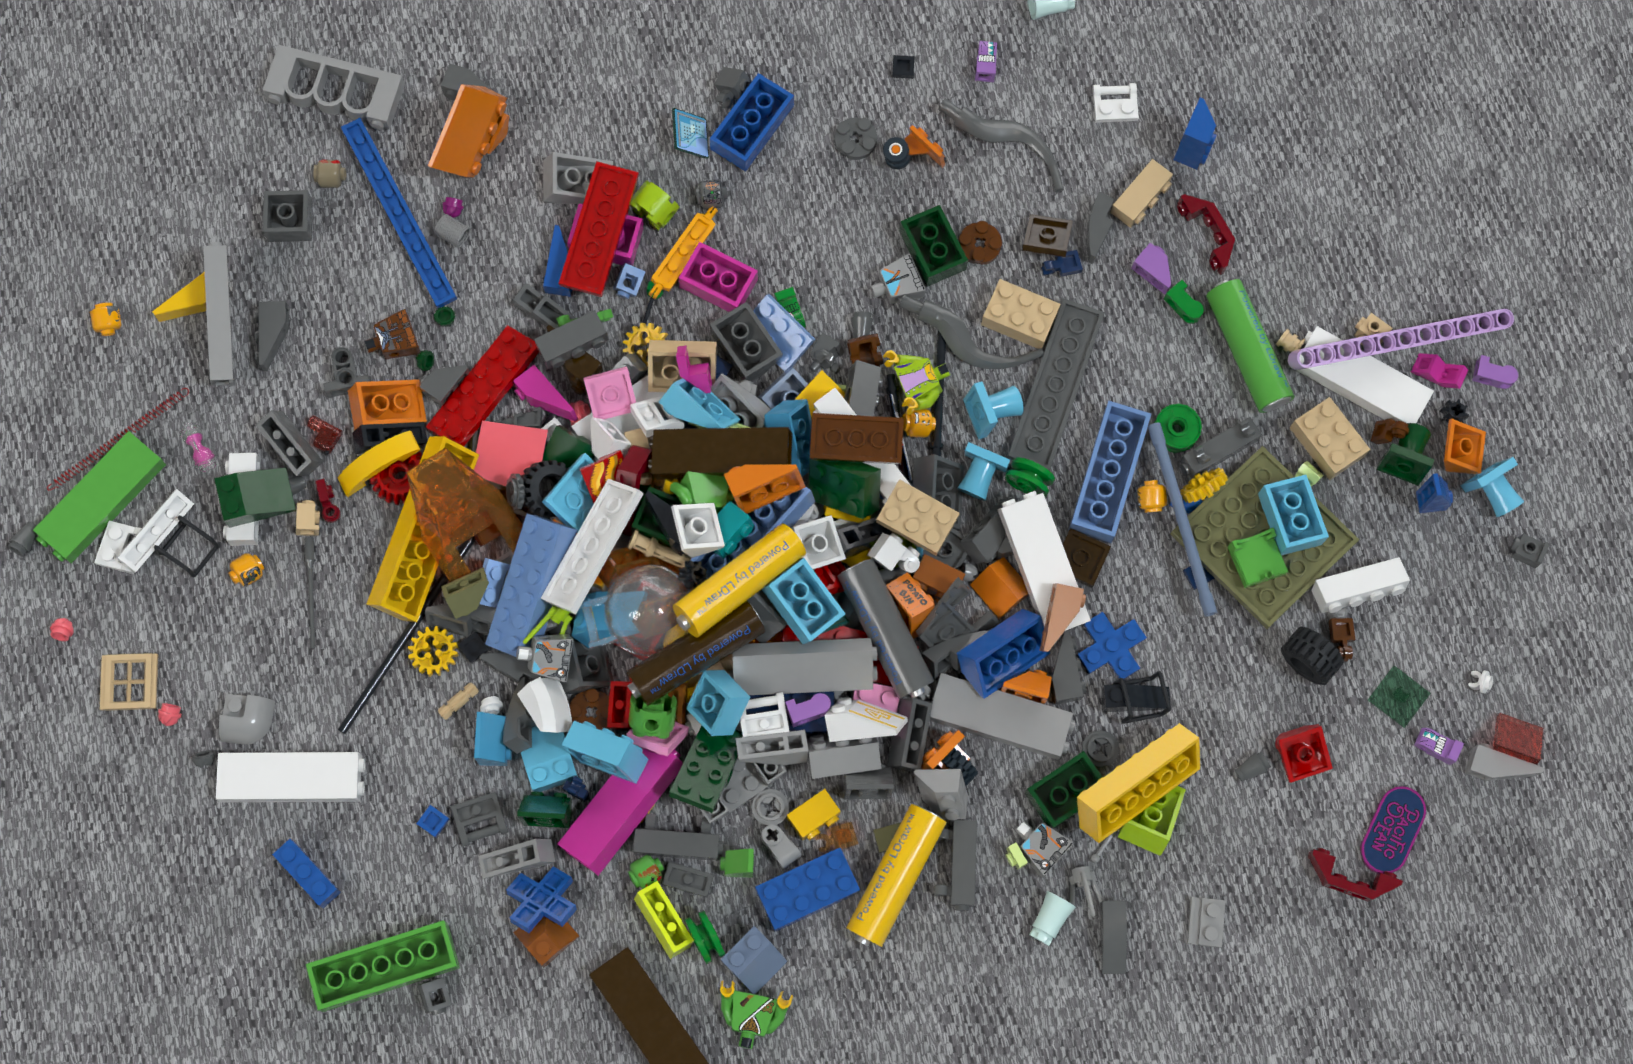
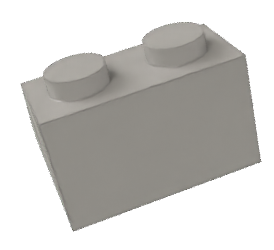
M961 769L915 770L914 774L922 800L942 819H966L968 793Z

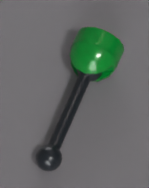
M649 281L646 292L649 297V292L655 285L652 281ZM662 289V291L659 293V295L657 296L656 299L662 297V295H663V293H664V290H663V289ZM653 295L650 297L642 323H647L654 302Z

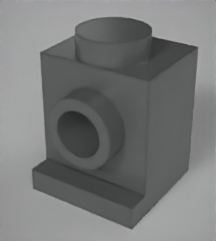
M1523 533L1519 538L1515 537L1510 549L1513 550L1511 558L1537 568L1542 564L1550 544L1547 542L1543 543ZM1527 546L1532 548L1533 551H1529L1527 549Z
M444 977L416 985L425 1013L431 1012L432 1016L446 1012L445 1007L452 1005ZM431 993H435L437 995V1000L435 1002H432L430 999Z

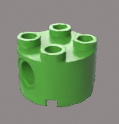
M632 694L628 722L633 735L637 737L656 736L660 739L668 738L675 726L676 697L672 694L671 698L667 694L647 707L641 697L635 699Z

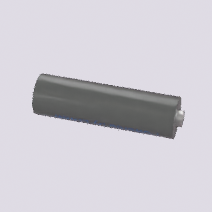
M873 558L860 562L841 572L837 577L867 637L871 638L872 647L877 648V657L898 699L908 694L914 698L926 692L924 686L934 682V679Z

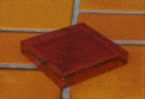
M1499 713L1496 719L1493 749L1538 765L1541 759L1543 728Z

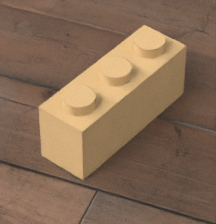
M1152 159L1113 204L1110 213L1130 228L1135 223L1139 225L1146 216L1144 212L1147 208L1152 209L1159 201V198H1157L1161 192L1165 194L1172 185L1170 181L1173 174Z

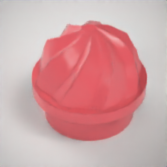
M66 618L56 619L50 627L51 637L59 641H68L69 637L74 633L72 622Z
M162 703L161 709H158L159 720L165 726L176 724L182 715L180 713L181 707Z

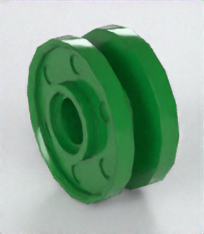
M1179 403L1169 405L1161 410L1154 423H1161L1168 452L1181 453L1193 447L1201 434V419L1196 411L1188 405ZM1172 425H1179L1182 428V432H1175L1172 429Z
M1020 457L1014 458L1011 463L1013 470H1008L1004 477L1006 482L1026 494L1036 491L1037 495L1043 493L1046 498L1049 493L1047 486H1052L1055 481L1053 473L1032 460Z
M702 910L698 912L700 924L696 925L690 917L685 919V922L699 953L707 965L712 962L710 950L714 949L719 957L726 954L711 921H709L705 911Z

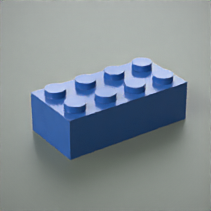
M758 73L710 137V150L746 172L794 107V95Z
M837 848L755 887L774 932L860 892V888L841 848Z

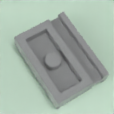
M1191 897L1187 944L1222 948L1225 914L1224 900Z

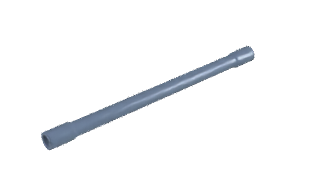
M1153 423L1148 426L1149 434L1158 456L1199 593L1204 617L1212 616L1218 612L1202 567L1166 447L1161 423Z

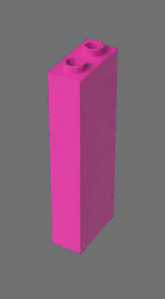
M640 747L643 749L642 753L649 760L637 783L635 784L611 775L561 838L558 845L566 853L599 876L678 775L683 762L679 759L681 755L676 750L665 756Z

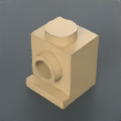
M304 500L302 503H297L296 535L319 536V525L315 524H319L320 511H315V501Z

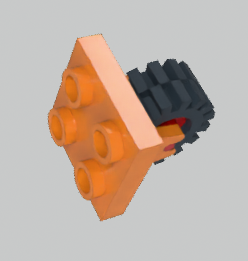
M959 730L953 733L951 731L945 733L937 741L939 746L937 748L933 747L923 755L924 762L921 765L923 770L934 769L935 767L938 769H961L965 786L978 775V771L969 761L970 758L957 745L965 737Z

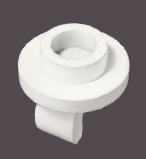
M1484 670L1482 675L1478 671H1471L1473 677L1479 678L1477 683H1468L1471 689H1480L1481 693H1486L1488 689L1492 688L1493 677L1490 676L1489 671Z

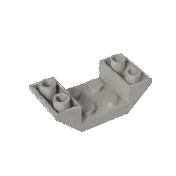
M737 760L730 782L724 788L713 813L700 810L711 824L729 815L754 798L758 793L766 790L784 775L787 770L783 765L739 762Z

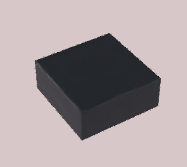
M893 55L892 78L913 79L915 56Z
M474 632L458 644V647L471 664L479 659L482 654L490 651L477 632Z

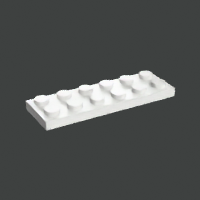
M611 479L607 480L541 597L542 600L576 615L642 498L643 493L640 490Z

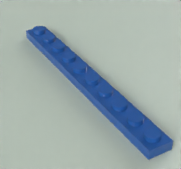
M361 118L341 126L347 141L437 309L457 300L452 287Z

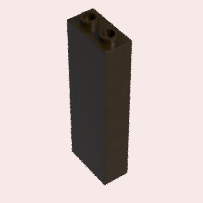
M789 427L653 429V437H650L649 441L650 450H652V459H649L648 462L649 472L656 480L683 479L688 471L724 476L730 469L743 465H791L793 433Z
M629 947L589 974L650 1064H709Z

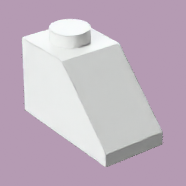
M592 417L590 421L592 453L599 460L600 457L621 450L625 458L631 446L627 438L610 420Z

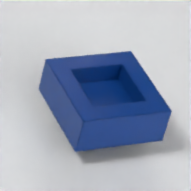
M430 805L416 824L437 838L450 819Z

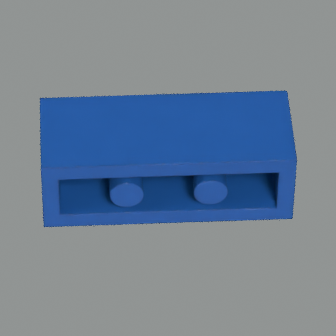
M291 838L272 854L323 909L341 893Z

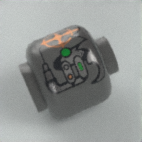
M719 180L702 181L699 187H696L697 203L703 209L711 207L721 208L724 200L728 199L726 186L722 187Z

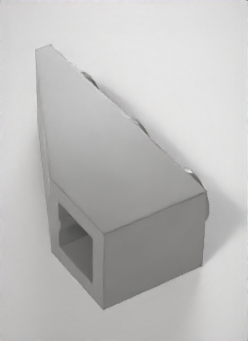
M1481 743L1472 748L1465 774L1484 781L1537 776L1543 773L1544 768L1538 766V763L1533 760L1524 759L1523 761L1516 758V755L1511 752L1502 751L1501 753L1494 750L1493 746Z

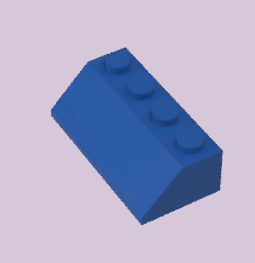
M1021 609L957 652L961 672L982 698L985 699L1001 688L1004 682L1017 677L1050 654V651H1040L1044 631L1042 617L1028 610Z

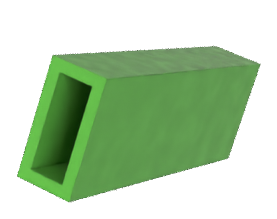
M128 431L33 529L39 535L36 540L46 548L48 545L53 547L55 550L52 554L63 562L66 559L72 563L107 527L108 522L113 521L166 464Z

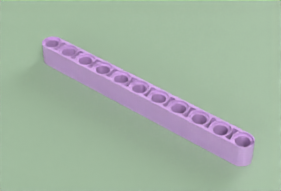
M1500 309L1298 349L1289 354L1288 363L1292 369L1301 370L1506 329L1513 324L1514 316L1510 310ZM1459 324L1462 325V332L1459 329ZM1440 327L1442 328V331H1443V334H1442V335H1441L1440 332H1439ZM1420 331L1423 333V339L1420 337ZM1400 335L1403 336V344L1400 341ZM1380 339L1384 342L1383 348L1380 345ZM1360 343H1362L1364 346L1363 352L1360 349ZM1340 347L1344 349L1343 356L1340 353ZM1320 351L1324 353L1323 360L1320 357ZM1300 354H1301V355L1303 356V358H1304V363H1303V364L1300 362V359H1299Z

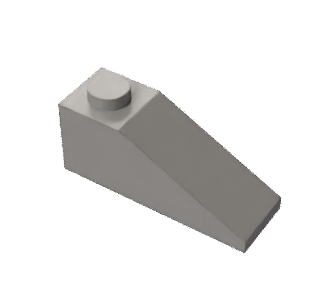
M805 730L736 738L739 762L789 765L805 763L808 760L809 751Z
M533 839L478 856L482 879L533 869L555 862L551 839Z

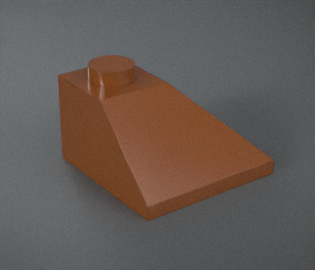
M543 917L530 933L521 928L513 932L543 968L580 937L568 922L561 927L546 917Z

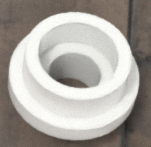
M496 696L487 697L481 701V712L497 715L503 709V703Z

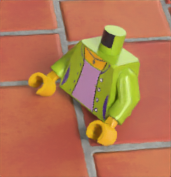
M892 350L887 351L883 357H887L890 360H887L884 365L886 367H891L894 363L897 365L894 368L907 397L902 404V407L908 406L906 413L911 415L914 410L931 408L938 399L939 394L943 391L939 380L950 376L946 363L933 368L929 358L899 355Z

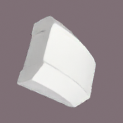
M539 677L529 682L517 693L541 732L559 733L569 731L572 726L571 712L566 694L559 680Z

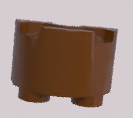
M878 333L848 340L847 346L852 365L856 360L879 367L883 364L882 354L877 352V346H880Z

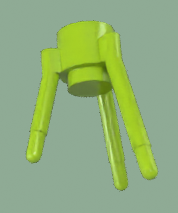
M553 605L549 613L523 640V644H527L549 619L557 624H560L562 621L563 625L559 634H565L567 626L572 620V617L569 615L570 612Z

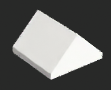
M714 503L673 505L671 507L681 550L694 558L725 546Z
M832 515L791 528L802 541L806 550V556L803 558H805L812 569L846 559Z

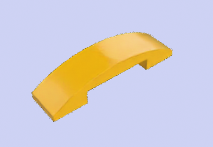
M409 430L387 439L349 464L338 476L346 497L365 487V481L397 460L403 462L420 451L412 431Z

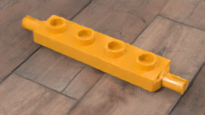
M716 207L709 208L705 215L701 213L695 215L653 274L651 281L655 285L649 292L650 297L653 295V298L656 299L662 289L670 292L698 243L704 244L715 228L716 224L712 218L718 212Z

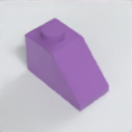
M1149 243L1136 258L1131 269L1166 295L1171 286L1168 257L1161 247Z

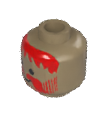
M322 159L317 165H314V182H318V185L322 188H339L342 181H346V168L342 167L339 160Z

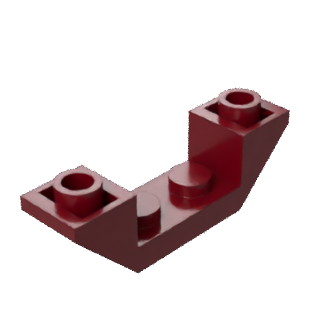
M1186 194L1181 195L1177 203L1179 214L1182 217L1185 216L1187 221L1203 214L1205 225L1213 230L1214 240L1221 246L1212 251L1209 263L1214 271H1218L1219 275L1224 274L1232 253L1235 237L1213 202Z
M632 445L617 469L616 482L639 490L641 474L649 472L648 462L649 459H652V450ZM636 508L621 534L632 535L631 526L637 515Z
M1317 848L1308 854V858L1323 886L1367 902L1401 886L1403 880L1397 879L1396 874L1384 871L1375 876L1372 889H1370L1369 884L1361 881H1356V883L1347 881L1348 877L1342 874L1334 873V875H1331L1336 857L1330 855V851Z

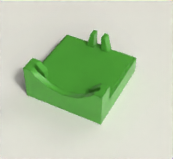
M1274 528L1249 538L1234 540L1227 547L1244 588L1287 574V567L1275 542L1277 535Z

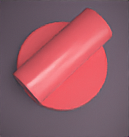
M581 400L570 403L578 418L575 422L570 420L571 426L591 413L588 404Z

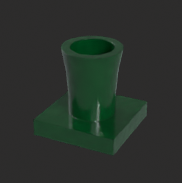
M1407 423L1409 428L1408 435H1405L1403 439L1399 438L1398 445L1394 443L1390 445L1379 461L1376 470L1419 486L1432 468L1435 460L1422 455L1425 446L1431 438V432L1420 424Z

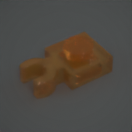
M852 822L829 828L831 833L829 836L819 834L815 837L816 841L820 839L826 841V846L819 848L821 853L828 851L830 846L833 845L835 849L841 848V850L858 845Z

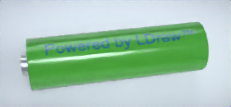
M1235 279L1219 282L1215 285V288L1207 293L1206 298L1258 411L1265 413L1287 404L1294 399L1295 395L1242 281Z

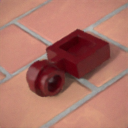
M325 479L316 480L319 499L323 507L322 517L325 521L334 523L340 518L341 512L336 505L332 504L331 498L335 497L333 487L328 485ZM335 511L332 516H328L329 512Z

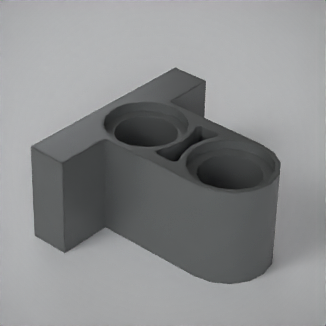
M338 347L333 351L332 364L335 381L323 383L324 391L328 398L348 394V390L356 382H371L368 375L357 377L355 360L348 348ZM341 357H348L346 362H338ZM346 377H351V378H352V380H351L349 383H347V384H343V383H342V381H343L344 378H346Z

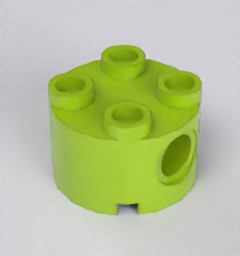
M648 180L634 194L630 204L633 208L632 211L641 218L645 215L650 221L649 224L657 231L664 228L680 208L675 201L671 204L669 202L671 197L660 187Z

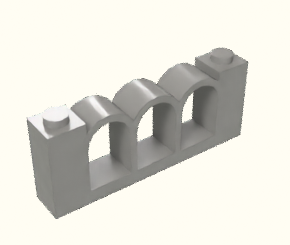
M278 45L263 87V92L266 99L273 104H280V102L287 104L288 100H290L298 107H309L317 103L318 108L326 114L336 115L345 110L352 120L361 118L362 122L368 121L369 125L376 130H383V128L390 130L405 83L402 75ZM300 66L318 70L313 88L304 95L292 93ZM329 73L347 78L342 95L333 102L321 100V94ZM357 80L376 85L370 104L360 110L349 106Z

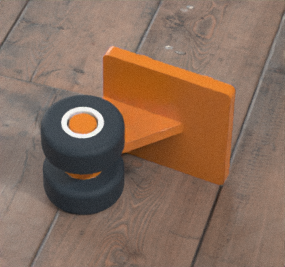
M912 125L909 128L910 134L905 139L892 137L883 146L885 161L893 169L905 168L910 162L911 155L928 154L941 168L945 166L943 149L936 142L932 144L927 139L928 135L920 127L916 129Z

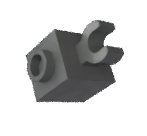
M728 67L722 68L714 84L720 91L716 101L723 103L721 105L722 108L730 109L733 98L739 99L752 81L744 70Z

